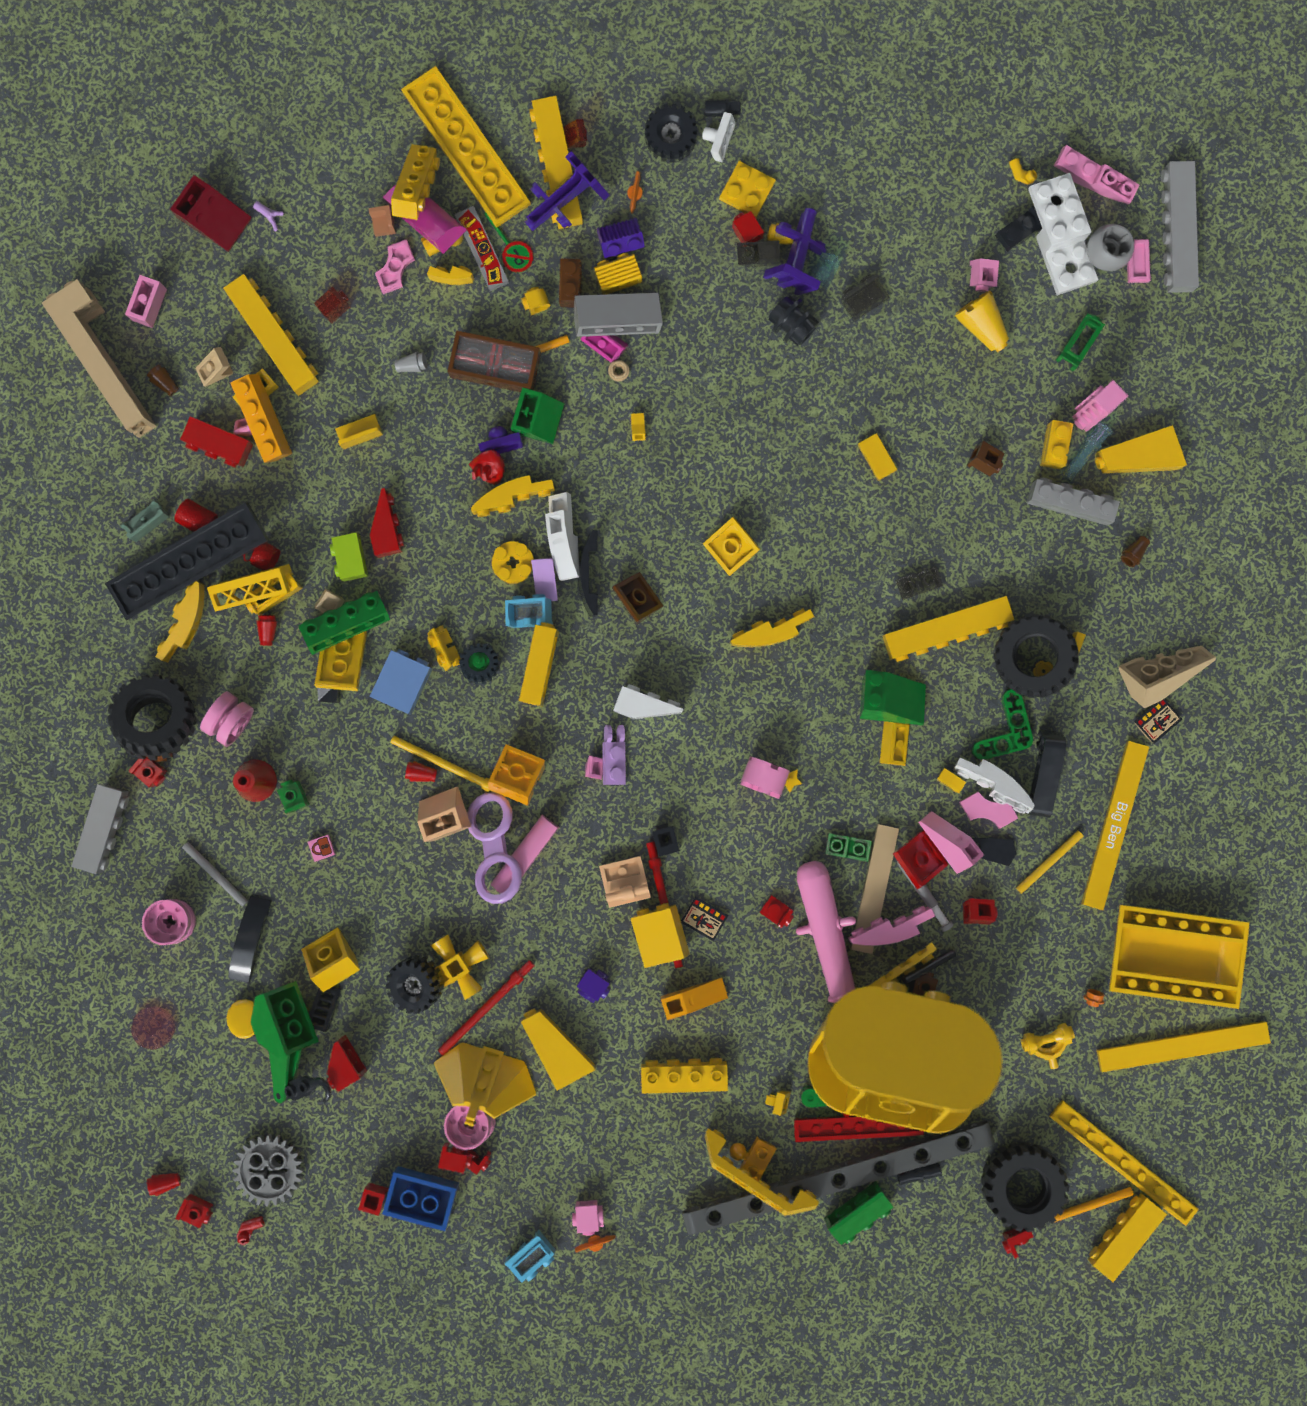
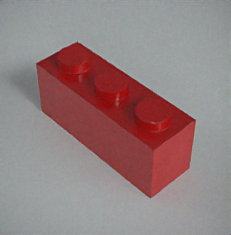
M191 416L180 438L186 444V448L197 452L198 449L205 451V456L217 460L218 457L225 460L224 464L236 468L237 465L244 468L253 447L249 440Z

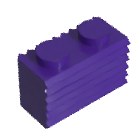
M635 217L629 220L626 219L625 222L621 221V223L618 222L617 224L614 223L613 225L610 224L609 226L606 225L596 229L604 258L645 247L643 234Z

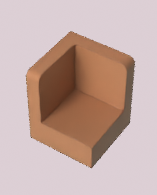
M389 205L369 208L375 237L396 234L394 216H392V210Z

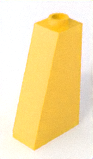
M1173 425L1102 449L1096 453L1095 464L1098 469H1101L1102 474L1179 470L1187 465Z
M533 1008L523 1014L525 1018L521 1020V1023L557 1091L595 1071L596 1066L593 1061L542 1009L536 1011Z

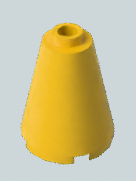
M989 290L981 294L980 298L972 300L955 314V317L990 351L996 350L999 352L1008 345L1006 342L1009 340L993 293Z

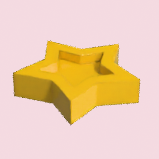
M798 769L790 772L785 786L789 793L794 786L802 784L797 778Z

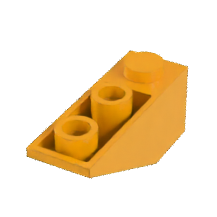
M722 977L661 996L667 1020L692 1013L728 999Z

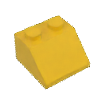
M338 927L301 949L310 979L323 992L360 970L355 954Z

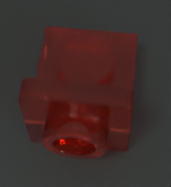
M576 119L563 127L567 148H583L586 146L587 130L583 119Z

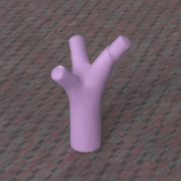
M256 201L253 208L269 220L274 231H278L274 217L283 216L284 212L271 210L259 201Z

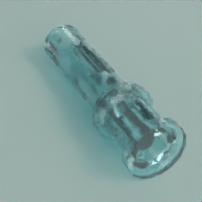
M1098 422L1091 435L1086 436L1084 439L1085 444L1064 469L1061 476L1067 481L1072 482L1092 454L1102 448L1101 444L1108 436L1113 434V431L1107 425Z

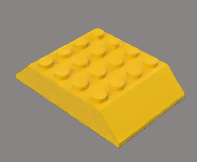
M1120 905L1109 991L1239 1009L1250 923L1205 915Z

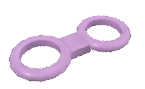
M488 792L478 796L470 804L467 812L472 826L468 830L476 839L482 841L485 858L475 874V886L478 894L485 901L492 904L504 903L512 899L518 892L522 882L520 865L511 855L507 854L504 836L511 825L513 810L510 802L503 795L496 792ZM489 801H496L503 810L501 824L496 830L483 833L476 824L477 812L483 804ZM505 862L512 871L511 884L505 892L493 895L486 889L485 875L493 864Z

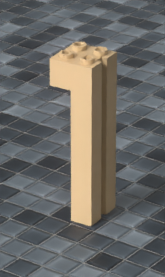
M76 279L66 283L64 288L57 293L48 295L46 300L42 302V305L125 429L140 438L157 427L88 325L90 321L105 312L92 291Z

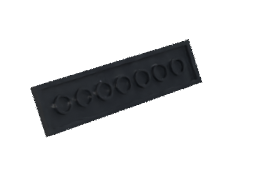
M245 502L109 580L105 585L127 621L269 541V538L249 502Z

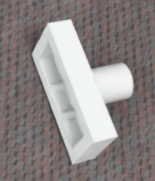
M724 112L718 129L705 127L703 131V140L714 142L711 154L714 160L719 162L724 160L736 125L733 115Z

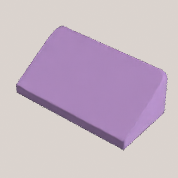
M553 558L531 560L535 593L543 594L546 598L551 599V601H558Z

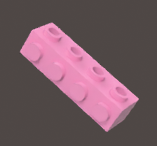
M1114 380L1105 388L1101 385L1075 408L1077 412L1072 416L1075 419V425L1087 432L1110 414L1128 395Z

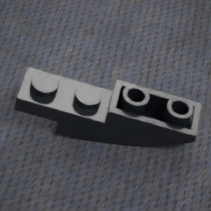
M1058 196L1051 197L1054 205H1061V199ZM1034 205L1023 215L996 233L995 237L1007 252L1018 244H1022L1042 229Z

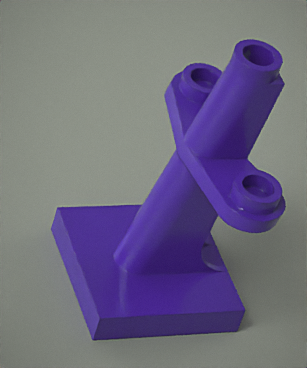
M572 151L565 158L575 168V172L552 195L548 196L536 182L532 183L530 190L538 199L541 196L545 199L544 202L526 216L527 220L524 222L532 231L555 213L558 214L556 220L564 229L567 226L570 227L572 223L560 209L589 186L603 200L610 196Z
M805 208L804 212L801 213L796 231L791 229L792 226L786 222H780L776 226L775 231L778 234L793 239L787 263L766 269L763 275L764 279L778 278L777 285L782 288L795 287L794 294L797 296L818 290L821 281L802 272L808 249L818 255L826 254V244L811 239L817 214L811 208Z

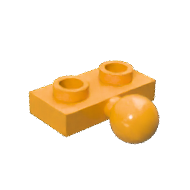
M756 1137L749 1152L746 1151L743 1144L735 1143L730 1147L729 1153L734 1160L740 1161L743 1159L744 1161L739 1170L741 1168L747 1170L752 1174L751 1178L759 1182L777 1148Z

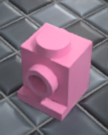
M980 258L970 261V265H972L970 286L976 287V291L986 292L989 288L997 287L998 260Z

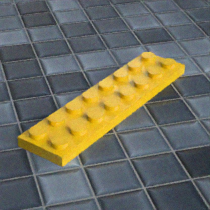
M436 66L401 89L408 102L496 228L531 205L525 193Z

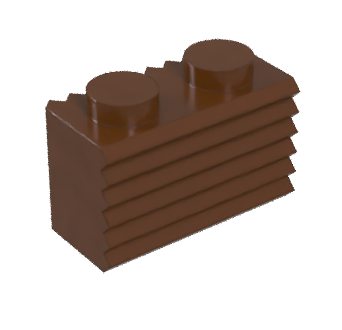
M560 259V307L574 308L575 296L581 295L582 263L580 259Z

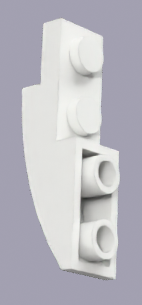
M564 492L549 496V513L545 514L550 551L560 581L580 577L578 537L573 534L571 494Z
M959 758L953 771L957 772V775L962 778H971L977 781V784L984 788H992L989 796L993 797L995 802L1003 805L1008 804L1015 811L1022 814L1033 810L1035 805L1024 789L1011 776L994 764L984 759L979 765H975L962 758Z

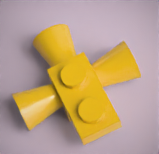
M449 934L430 945L445 960V962L434 968H439L438 976H443V981L440 984L446 987L457 980L465 1000L483 989L469 974L472 970V965L490 958L479 940L464 954L462 951L456 954Z

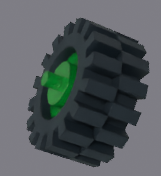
M476 643L477 646L473 647L472 644L469 646L470 649L465 648L463 650L464 654L460 656V668L464 678H467L470 683L474 681L475 684L479 685V682H482L483 685L486 684L485 681L487 680L489 682L492 681L493 676L496 677L499 663L496 652L494 653L491 647L488 648L486 644L481 646L480 643Z

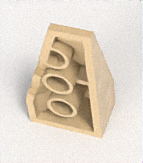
M1203 646L1177 650L1176 654L1172 656H1164L1163 653L1156 654V659L1145 660L1144 657L1135 658L1120 665L1119 671L1130 696L1143 708H1146L1166 698L1214 662L1216 657Z

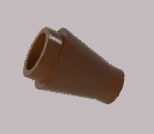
M156 365L147 374L149 382L167 393L170 397L179 390L165 367Z
M1139 536L1136 541L1122 551L1121 561L1129 567L1139 565L1150 544L1149 539L1145 536Z

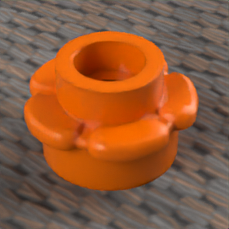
M1088 989L1087 993L1083 995V998L1087 1000L1086 1003L1090 1006L1099 1007V1004L1105 1003L1103 1001L1104 993L1098 990Z

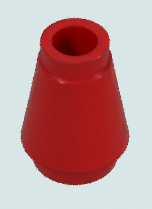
M258 615L256 624L260 645H273L278 622L275 615Z
M413 761V763L408 762L404 779H410L409 782H435L437 769Z
M179 1173L152 1175L151 1178L147 1179V1188L150 1196L155 1195L157 1197L181 1185Z

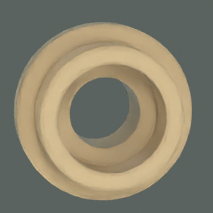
M622 360L613 361L608 368L610 378L617 382L624 381L629 375L627 363ZM621 368L623 373L617 375L615 369Z

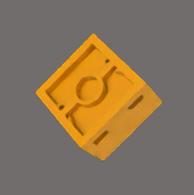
M505 744L488 781L489 790L528 806L534 794L537 780L540 781L545 770V760Z

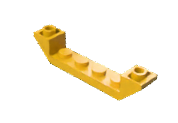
M708 1128L705 1140L712 1168L784 1216L816 1209L819 1201L816 1200L817 1197L812 1192L800 1190L791 1204L785 1195L781 1193L776 1194L771 1191V1187L761 1180L757 1182L751 1178L752 1174L743 1168L739 1170L733 1166L734 1163L725 1156L721 1158L719 1154L727 1140L724 1139L725 1136L718 1130L714 1129L712 1131Z

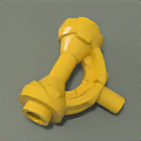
M1062 1023L1057 1026L1055 1031L1047 1035L1023 1034L1024 1039H1021V1045L1024 1052L1028 1051L1029 1055L1034 1054L1037 1057L1048 1060L1050 1069H1057L1059 1067L1057 1057L1061 1056L1067 1045L1072 1044V1039L1075 1038L1071 1026ZM1056 1042V1044L1050 1048L1042 1047L1044 1044Z

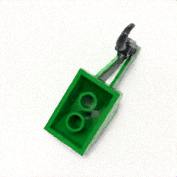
M294 981L256 996L250 1023L257 1042L269 1051L275 1101L283 1103L289 1099H301L313 1094L318 1086L323 1087L325 1091L323 1102L329 1101L331 1098V1087L324 1078H313L306 1075L295 1079L302 1049L319 1042L297 982Z

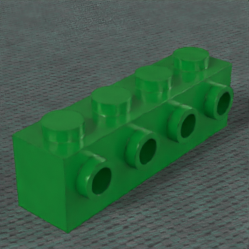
M375 591L365 593L355 601L345 602L337 609L327 610L319 617L307 619L298 627L309 651L313 655L385 623L390 618L378 592Z

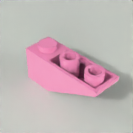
M929 812L918 822L957 874L970 868L984 856L970 836L934 812Z

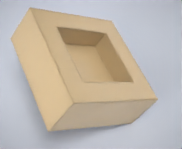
M325 589L315 604V609L324 613L327 610L341 607L345 600Z

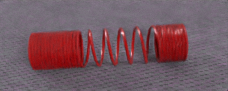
M189 498L179 505L174 516L175 522L192 532L218 518L217 514ZM266 542L254 549L249 560L245 559V554L243 557L244 561H250L251 565L264 571L275 566L280 556V550Z

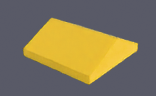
M735 517L727 521L703 543L705 548L729 576L760 550L759 546Z

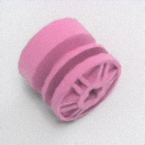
M178 899L159 900L151 904L145 910L142 918V929L145 936L151 942L159 945H172L186 940L193 933L196 925V916L193 909L186 902ZM172 918L176 923L171 925L167 920Z
M455 1106L445 1118V1135L456 1148L463 1150L474 1149L490 1137L495 1128L496 1118L493 1119L485 1112L478 1110L475 1119L476 1124L473 1126L466 1125V1116L470 1107Z

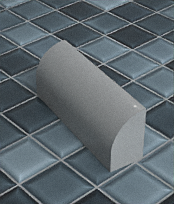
M637 293L575 296L574 321L576 337L659 333L663 324L659 294Z

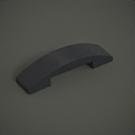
M593 530L588 535L579 557V592L583 605L590 617L598 615V594H589V554H595L598 551V530Z
M253 895L250 896L235 940L228 978L249 984L264 922L267 921L272 900Z

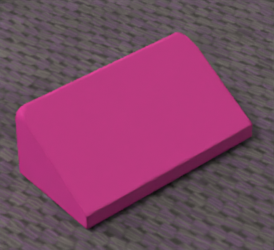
M616 335L582 336L580 339L610 363L618 360L628 347V344Z

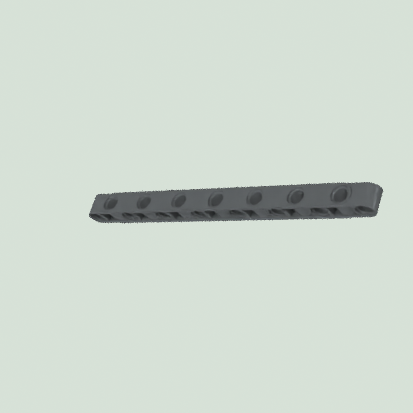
M984 1120L768 1185L771 1187V1191L776 1194L781 1193L789 1199L788 1202L792 1204L798 1195L791 1192L792 1188L796 1185L803 1187L802 1190L804 1192L808 1190L819 1198L989 1147L995 1141L989 1121ZM966 1136V1142L963 1145H958V1138ZM924 1148L926 1150L924 1156L916 1157L918 1149ZM877 1161L885 1162L884 1167L881 1169H875L874 1165ZM842 1173L844 1176L841 1181L836 1182L833 1180L835 1174ZM744 1191L687 1208L682 1211V1216L687 1233L693 1235L775 1211V1209L763 1201L758 1206H752L750 1201L757 1197L748 1191ZM712 1210H717L720 1212V1215L717 1218H711L709 1213Z

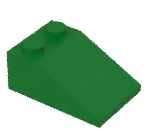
M866 670L862 679L860 719L923 726L926 685L892 673Z

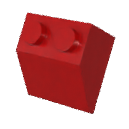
M346 1034L334 1043L327 1070V1081L331 1088L336 1089L337 1092L356 1082L367 1072L366 1067Z

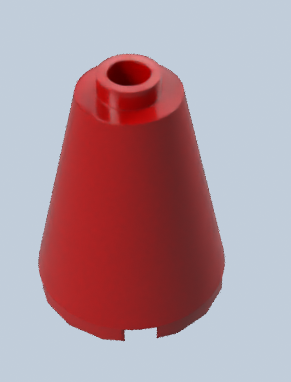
M257 759L249 760L237 769L233 777V785L238 794L245 800L259 802L272 795L276 789L277 776L272 766L267 762Z

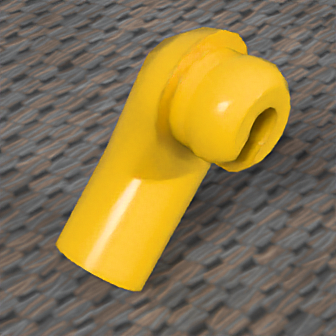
M1019 158L1009 162L1015 180L1029 185L1037 179L1036 171L1022 169Z

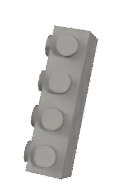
M1048 478L1035 480L1031 484L1027 504L1107 526L1115 522L1120 501L1114 500L1113 496L1105 494L1101 496L1094 495L1091 490L1073 489L1072 485L1066 483L1054 484Z
M97 784L71 867L93 874L103 873L108 868L110 861L108 858L109 852L116 843V838L114 837L116 830L122 824L123 818L121 815L123 809L128 805L129 797L127 796L129 791L106 784Z

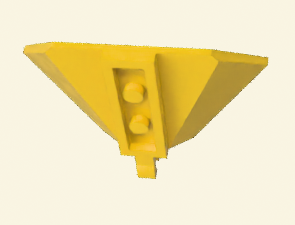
M462 1042L434 1062V1066L452 1106L470 1107L466 1116V1125H474L478 1110L485 1112L495 1119L536 1096V1091L525 1062L506 1056L502 1051L486 1046L480 1048Z

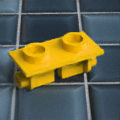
M443 625L436 629L432 628L427 633L429 645L437 653L438 664L445 671H448L452 665L453 667L460 665L459 660L461 658L456 647L447 648L446 646L453 642L447 628L444 629Z

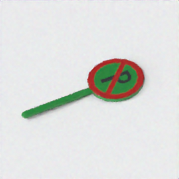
M485 212V216L507 245L502 253V261L505 267L515 273L526 271L533 262L531 248L521 241L510 243L500 228L495 227Z

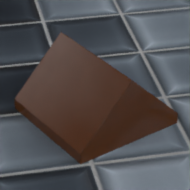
M640 572L612 587L613 592L637 625L663 607V604Z

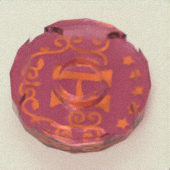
M158 1006L142 1009L135 1015L131 1026V1033L135 1042L139 1046L151 1050L164 1047L171 1041L175 1033L173 1016L166 1009Z

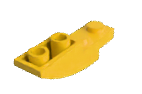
M528 475L508 481L481 497L471 507V511L474 515L477 514L478 517L489 516L490 512L497 510L498 513L510 512L511 508L515 507L514 499L516 498L518 501L529 500L532 495L538 494V497L550 496L551 492L555 491L553 480L532 483L531 477Z
M198 581L186 588L185 597L173 609L172 617L177 619L178 623H174L168 632L170 635L157 648L158 653L155 657L161 661L169 662L178 647L187 649L195 636L202 617L205 597L204 585Z
M803 608L793 613L794 618L788 621L783 618L775 622L774 628H772L769 621L763 623L761 620L751 625L752 630L746 633L744 630L733 634L734 639L730 643L732 646L762 647L777 644L798 636L799 632L796 627L809 621L814 615L811 609L805 611Z

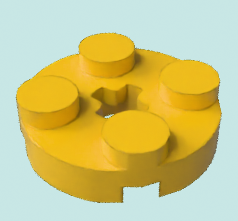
M516 541L506 542L495 549L492 557V568L500 580L508 584H519L531 575L533 571L531 560H534V557L525 544ZM511 557L519 560L514 569L506 563V561H510Z

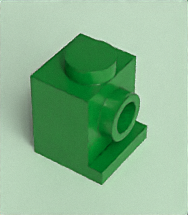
M291 779L280 784L281 788L277 792L284 806L285 814L292 813L309 805L300 782H293ZM289 792H292L294 794V798L292 800L288 799L287 794Z

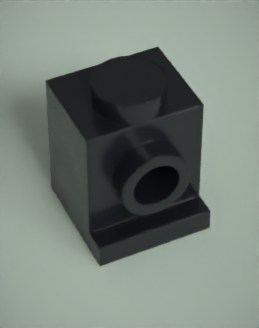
M668 823L655 826L656 830L652 831L659 857L680 851L673 826H668ZM663 835L669 836L670 839L667 843L662 842L661 837Z

